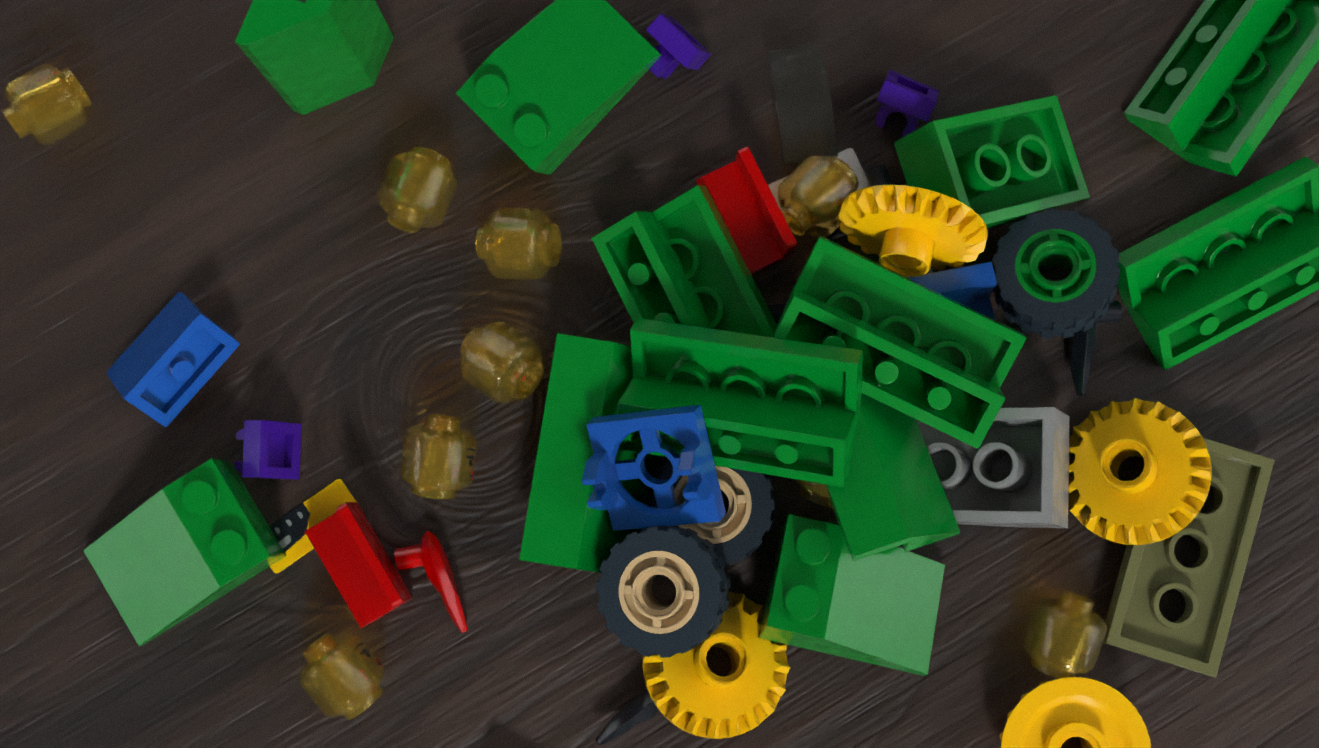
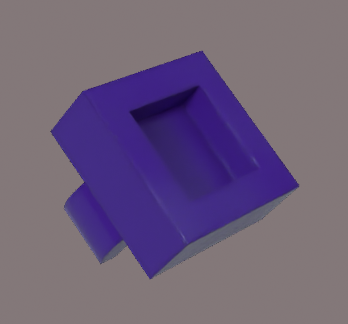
M660 13L646 30L660 43L655 49L662 56L649 69L658 78L662 76L664 79H667L680 63L685 68L698 70L711 56V53L673 17Z
M889 69L877 101L883 104L880 106L876 116V126L882 128L889 114L900 112L907 118V124L905 125L902 137L914 132L917 129L918 119L928 122L937 103L939 90Z
M245 420L244 429L236 433V439L244 440L243 461H235V469L241 471L242 477L300 479L302 424L268 420Z

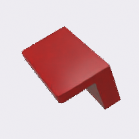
M748 146L737 151L735 161L696 179V186L706 185L752 276L793 256L797 247L796 239Z
M345 502L336 508V513L304 532L362 629L413 597L357 502Z

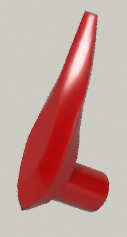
M427 530L422 536L421 544L395 549L394 559L398 570L402 571L424 566L429 581L441 595L445 608L461 633L468 631L451 566L439 539Z

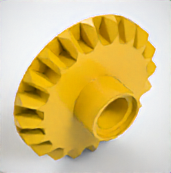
M877 185L862 188L844 199L839 214V219L841 220L840 230L848 235V241L854 245H861V250L866 254L879 255L878 261L880 265L906 277L926 275L930 267L944 270L946 265L957 268L962 267L964 262L976 261L978 254L984 252L988 236L985 222L973 209L942 193L913 186Z
M1137 398L1124 402L1111 401L1108 406L1100 410L1090 411L1088 418L1080 425L1073 427V434L1069 439L1068 507L1070 512L1084 527L1099 537L1124 545H1145L1165 540L1180 532L1191 523L1206 501L1212 478L1209 451L1199 431L1179 411L1173 410L1159 401L1150 402ZM1133 456L1144 458V469L1139 477L1131 481L1119 480L1118 469L1123 460Z
M728 591L727 598L730 601L728 609L722 615V622L707 639L683 654L677 653L672 657L660 658V655L652 654L649 657L643 655V675L647 690L654 704L672 724L692 735L703 738L723 739L746 733L758 727L775 711L781 696L786 691L785 684L790 669L786 653L787 644L759 638L764 607L749 600L741 593ZM710 647L722 648L730 656L731 670L727 676H718L711 672L707 666L706 656Z
M1063 676L1059 679L1041 682L1038 687L1023 694L1015 708L1007 713L1005 728L999 735L1001 748H1061L1062 744L1071 737L1079 738L1081 748H1151L1146 725L1133 704L1119 691L1109 685L1083 677Z

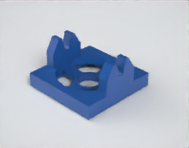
M701 405L593 417L586 424L594 454L585 463L582 484L583 486L593 485V492L587 501L588 507L595 510H608L613 531L654 526L720 522L726 511ZM639 430L643 450L637 455L636 459L616 461V454L621 442L630 433ZM660 431L676 438L685 447L681 454H678L671 446L662 443ZM658 452L665 455L673 466L672 477L665 480L652 477L644 465L646 454ZM687 475L688 483L683 491L684 499L687 500L681 505H677L673 484L680 476ZM639 478L645 485L653 488L658 507H649L635 500L623 488L621 480Z

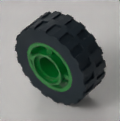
M1058 208L1047 209L1046 212L1038 214L1035 211L1026 215V218L1019 223L1017 221L1008 228V233L1005 237L1001 236L997 243V252L993 254L992 265L997 280L994 291L998 308L1002 307L1005 312V318L1011 324L1014 322L1021 327L1022 331L1031 334V332L1039 334L1041 338L1052 339V336L1067 338L1074 336V333L1082 330L1085 332L1092 328L1093 323L1098 318L1101 320L1108 312L1110 302L1113 303L1116 294L1120 267H1118L1119 254L1117 247L1114 248L1111 243L1112 237L1107 230L1103 231L1098 226L1097 221L1091 217L1087 219L1080 216L1079 212L1073 210L1064 212L1058 211ZM1055 266L1067 271L1069 276L1061 281H1050L1045 279L1040 272L1048 267Z

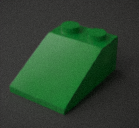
M555 0L493 51L456 94L532 171L551 175L662 55L606 0Z
M1057 95L934 120L894 142L907 186L939 192L964 203L983 219L987 230L1025 219L1026 215L1035 211L1038 214L1046 212L1047 209L1061 208L1090 198Z
M213 458L161 489L83 550L138 646L145 645L287 556L232 463Z
M789 514L779 533L759 638L926 676L928 675L945 565L910 551L905 552L900 547H894L852 561L839 525Z

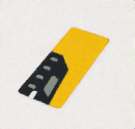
M341 479L335 480L269 526L287 555L270 566L274 573L281 572L314 549L304 531L336 513V508L345 502H356Z

